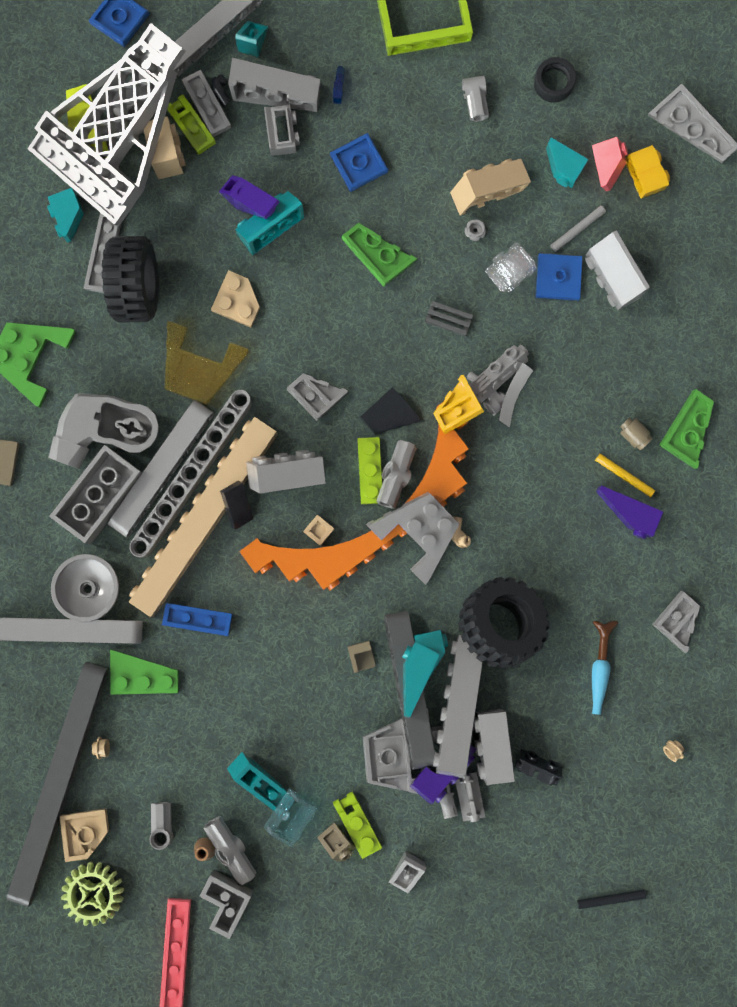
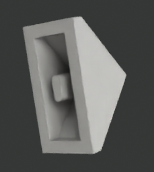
M405 851L388 883L409 893L425 872V861Z

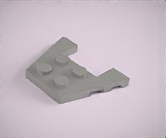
M429 492L403 504L397 510L389 511L383 517L366 524L381 541L398 524L414 539L426 554L410 570L425 585L431 578L459 526V523Z
M402 718L364 735L363 747L367 783L418 794L410 787L416 778H411L410 759Z

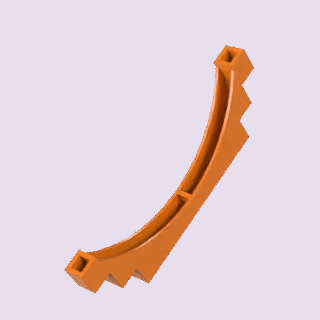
M467 421L466 423H464V424H462L461 426L457 427V429L460 430V429L463 428L465 425H467L469 422ZM440 425L438 426L436 446L430 465L423 480L407 502L429 492L444 507L447 505L446 499L451 496L456 498L465 491L463 487L467 483L452 462L458 464L465 459L468 447L455 430L445 434ZM398 524L382 541L371 530L353 540L315 549L276 547L263 544L257 538L239 552L256 574L259 572L262 574L266 573L273 567L271 563L275 561L289 582L292 580L298 582L307 575L305 571L308 569L323 590L326 588L332 590L340 584L338 579L344 575L350 577L358 571L357 565L363 561L367 564L376 557L374 554L380 548L385 551L394 544L392 539L398 535L402 538L408 533Z

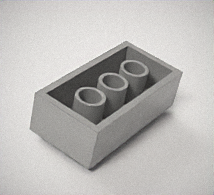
M104 445L49 517L82 542L91 545L109 522L142 472Z

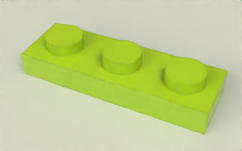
M357 438L361 505L378 504L376 501L382 487L380 438Z

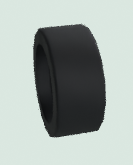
M551 57L544 60L538 66L534 78V88L537 95L548 102L565 100L571 94L575 85L576 71L573 65L566 59ZM550 69L562 71L567 77L566 87L557 91L548 89L542 81L544 73Z

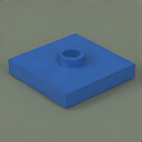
M104 0L91 16L89 22L125 48L150 14L147 9L134 0Z
M368 133L330 152V157L350 192L388 173V168Z
M539 253L536 298L579 301L582 256Z

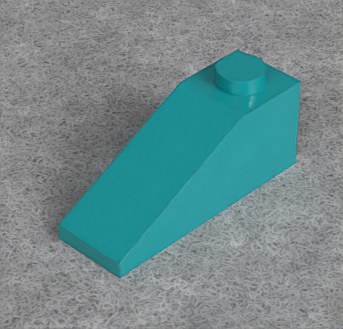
M417 642L412 647L408 645L402 656L405 659L403 663L404 716L407 718L411 716L440 654Z
M243 752L227 768L236 783L280 816L296 800L268 772Z

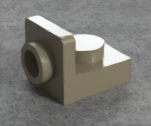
M333 823L317 837L331 858L337 862L349 859L353 854L352 851L356 849V846L348 840L336 823Z

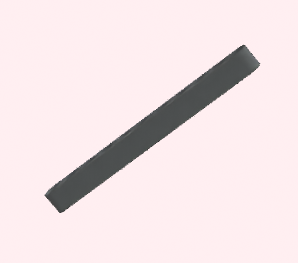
M85 662L7 894L8 901L30 907L33 902L34 896L32 895L36 893L42 875L40 871L43 872L49 854L47 850H50L56 833L54 828L58 827L63 811L61 807L65 805L70 790L69 784H72L78 766L76 762H79L85 744L83 740L86 741L92 723L90 719L94 717L99 702L97 698L101 696L106 681L104 677L108 675V668Z

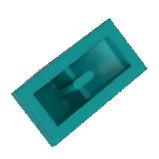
M247 21L235 36L238 52L259 58L268 26Z

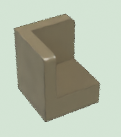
M369 641L348 646L354 673L375 667Z

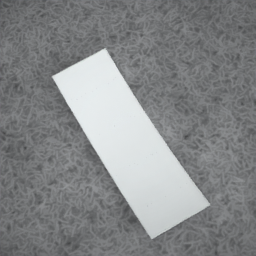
M524 363L516 372L501 408L499 421L508 427L511 424L517 397L533 372Z

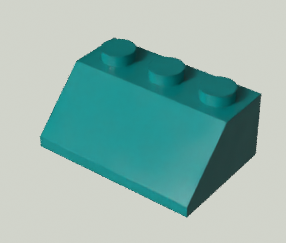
M289 191L274 197L279 201V204L276 206L275 212L267 217V219L254 215L250 219L242 220L235 229L237 236L252 256L304 219L302 203Z

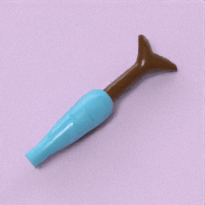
M615 620L606 624L593 621L600 634L598 660L592 666V714L601 715L611 668L607 661L608 643L611 632L618 624Z

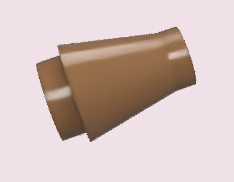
M204 837L197 840L194 845V853L197 860H210L215 855L216 848L209 838ZM201 849L206 851L204 855L200 853Z

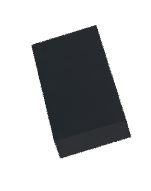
M238 480L220 491L232 528L236 530L253 520L242 482Z

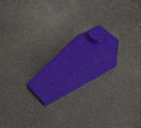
M602 485L597 488L596 492L624 525L634 531V536L641 539L654 536L663 511Z

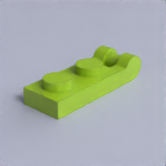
M182 94L177 97V101L168 104L167 111L199 155L215 145L216 142L186 97ZM181 108L185 109L184 111L178 114V110H180Z
M353 791L348 793L347 797L342 800L337 799L333 801V805L362 859L382 849ZM352 805L354 810L347 814L344 808Z

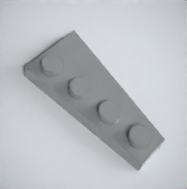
M680 84L648 114V116L720 163H723L737 150V143L683 84Z

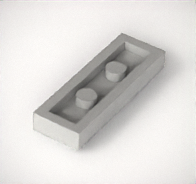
M199 70L183 78L182 82L212 137L229 130L231 124L202 71Z

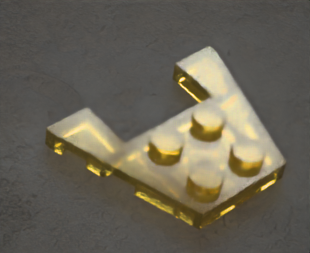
M168 321L165 390L207 405L247 356L249 349L229 343L223 362L212 361L181 350L188 329Z

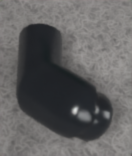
M220 74L212 79L214 95L222 107H224L231 100L223 89V86L227 84V80Z

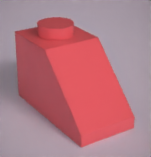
M618 137L592 145L601 187L605 191L612 189L627 163L625 158L628 155L627 146Z

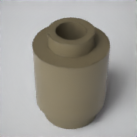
M628 418L620 426L623 429L620 434L634 448L637 447L639 450H642L653 439L648 429L637 418L633 420Z

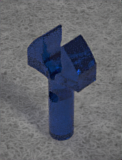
M343 66L337 67L333 87V104H342L345 68Z

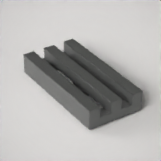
M432 301L425 323L466 337L473 315ZM434 308L465 318L467 321L434 311ZM431 316H435L450 321L452 323L464 326V329H460L445 324L443 322L431 319Z

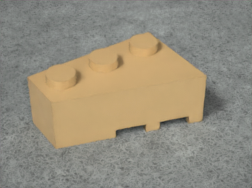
M507 159L499 165L489 164L477 171L475 169L466 171L450 193L459 215H463L469 207L474 205L481 208L485 206L484 202L493 199L498 201L519 193L531 181L522 159L513 161L512 159Z

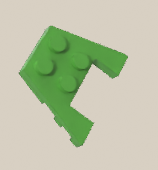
M6 323L0 335V374L35 406L41 408L49 390L28 381L47 341L68 349L76 331L70 328Z

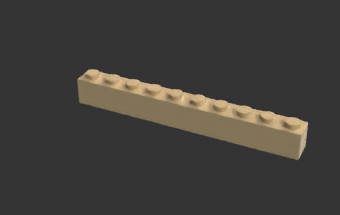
M256 417L252 421L248 420L242 428L244 433L240 439L236 438L229 448L231 452L218 463L217 467L219 470L215 475L211 474L205 483L207 487L202 494L198 493L192 502L194 504L190 512L186 511L180 519L182 524L178 530L174 529L167 539L169 543L166 548H161L154 558L157 561L153 567L149 566L142 575L144 580L140 586L136 585L131 591L129 603L148 616L155 617L226 512L220 491L238 480L244 485L248 479L246 462L253 461V457L264 456L277 437V431Z

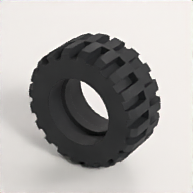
M116 236L110 238L105 244L102 260V288L107 311L110 313V317L118 323L149 322L156 315L155 312H157V303L159 301L158 264L153 244L145 236Z
M498 577L482 584L465 599L462 604L464 608L459 613V618L462 619L458 623L459 630H463L464 634L461 636L463 642L467 641L470 646L467 649L471 654L473 652L477 654L476 659L481 662L486 660L487 665L492 667L499 665L500 668H508L509 666L514 667L539 652L549 636L548 632H546L550 629V621L546 619L549 613L548 609H544L542 605L545 603L542 597H537L535 594L537 591L533 587L530 589L526 587L527 583L521 580L515 582L516 579L507 577L505 580L503 577ZM491 605L503 606L516 617L519 625V635L516 641L506 640L493 630L489 621Z

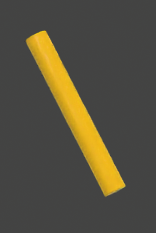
M599 454L595 459L596 462L647 496L651 497L654 494L655 490L602 454Z

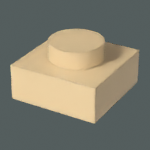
M316 515L303 532L321 546L334 531V528L320 516Z

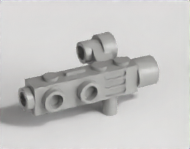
M513 345L505 350L504 354L495 362H492L479 376L473 372L467 375V379L471 381L469 385L480 403L483 402L484 407L493 416L501 411L505 395L500 391L497 393L496 389L517 372L522 363L528 362L527 356L529 353L522 345L518 347Z

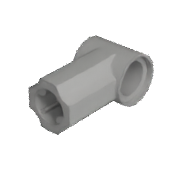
M484 75L462 79V90L465 91L463 96L464 99H467L470 121L477 122L487 119L489 112Z
M171 802L151 803V835L149 840L153 848L162 850L172 843L174 837L172 832ZM158 832H163L166 835V843L158 842Z

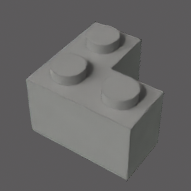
M215 870L212 871L199 897L220 907L209 929L230 939L252 896L253 890L244 885H239L236 881Z

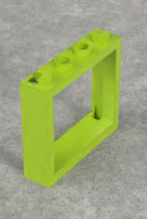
M377 0L387 55L471 41L473 30L467 0H458L463 25L399 37L392 36L386 0Z

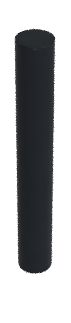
M643 889L577 900L578 909L646 899V893Z

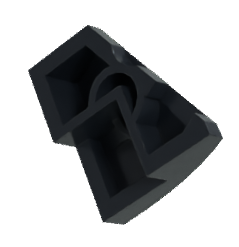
M393 387L360 416L362 422L375 435L418 423L421 420Z

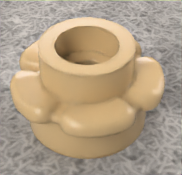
M98 737L97 742H93L92 753L96 755L97 759L100 760L103 757L109 756L110 742L108 739Z
M668 740L667 745L663 747L667 757L674 762L679 758L683 759V746L678 741Z

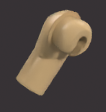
M453 517L459 523V526L451 540L460 548L468 547L471 544V538L466 536L461 530L462 518Z

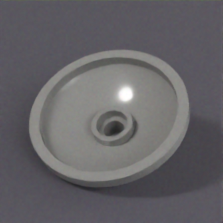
M81 554L67 559L58 567L51 582V596L56 608L67 618L79 622L94 621L103 617L112 609L119 593V581L113 567L104 559L90 554ZM88 585L92 587L90 593L85 592V587Z

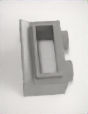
M290 105L264 107L271 156L297 153L296 145H300L298 132L293 130V125L297 124L295 111H291ZM286 116L289 141H278L275 117Z

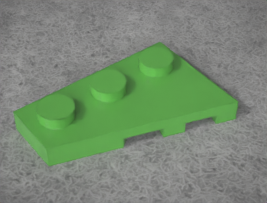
M360 223L342 235V240L383 287L417 260L413 255L409 256L401 251L398 246L384 241L380 235Z
M697 389L693 390L659 444L694 469H698L699 454L700 450L703 449V438L706 427L709 424L714 401Z
M110 649V695L179 693V670Z

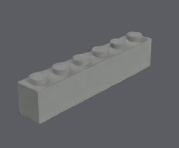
M459 635L457 641H453L450 654L454 655L453 663H449L447 676H450L451 679L450 685H446L444 690V698L447 699V704L441 710L440 721H444L443 730H438L437 743L440 744L439 753L435 752L433 766L437 767L436 773L463 778L466 776L482 662L476 659L477 654L475 652L472 654L467 648L470 646L467 641L463 642L462 635Z

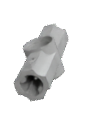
M403 440L397 442L392 459L386 464L382 472L384 481L376 501L379 505L391 509L396 508L402 488L408 484L411 478L409 468L416 451L414 444Z
M221 816L210 820L203 829L216 848L215 855L217 859L229 868L239 885H244L251 881L257 872L244 853L245 846L243 842L231 833Z

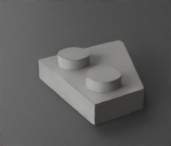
M304 373L287 387V391L316 421L348 393L344 388H336L329 385L328 382L316 380Z
M680 591L652 625L682 652L687 653L689 650L687 645L690 633L694 631V621L700 606L684 591Z

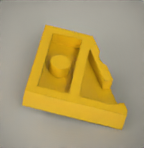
M464 375L459 377V383L452 392L449 391L444 402L433 413L445 434L484 412Z

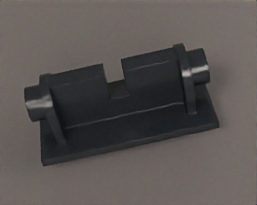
M521 749L520 759H517L514 766L518 769L517 771L533 777L535 771H538L537 780L550 786L558 784L559 779H562V767L553 760L547 761L540 758L533 751Z

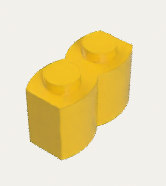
M653 145L628 154L626 157L627 168L641 199L663 191L669 186V174L661 166V154L658 150H655Z

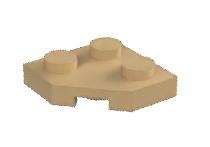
M228 270L211 311L252 328L260 307L249 279Z
M107 808L60 816L65 862L88 859L109 832Z

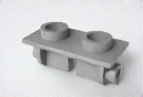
M477 772L466 774L463 778L459 777L456 781V788L463 822L469 820L471 822L479 821V818L485 817Z

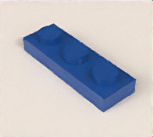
M166 603L162 625L229 636L233 614Z

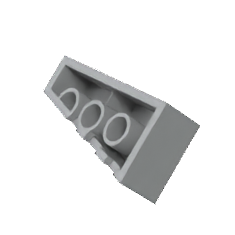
M232 58L228 84L233 101L276 107L290 105L291 109L318 111L321 91L320 79L311 75L297 74Z

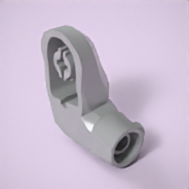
M75 394L66 405L59 419L56 436H53L48 458L80 469L90 450L87 447L93 441L115 445L129 453L141 452L150 447L157 437L158 423L156 415L146 406L131 403L115 396Z

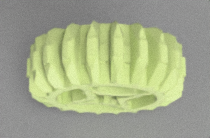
M89 862L87 868L84 864H81L78 870L74 869L71 871L72 877L68 876L65 879L68 885L62 887L66 894L62 895L61 899L68 900L63 907L64 909H71L68 913L69 917L74 914L77 915L75 922L78 923L81 919H84V926H87L90 920L93 926H96L99 921L104 924L107 921V917L112 919L115 916L114 911L120 909L118 903H121L124 898L117 894L123 893L124 888L117 887V885L122 882V879L114 880L117 871L112 872L110 875L108 873L110 870L109 865L102 870L101 862H98L95 868L93 862ZM93 876L101 879L102 881L99 883H92L89 879L86 880L84 877ZM77 884L82 892V899L79 902L76 897ZM106 886L110 893L108 904L105 902L106 898L103 895V889ZM100 887L93 898L90 897L88 900H85L92 890L95 891ZM90 904L96 909L99 908L100 911H90L85 909L84 906Z

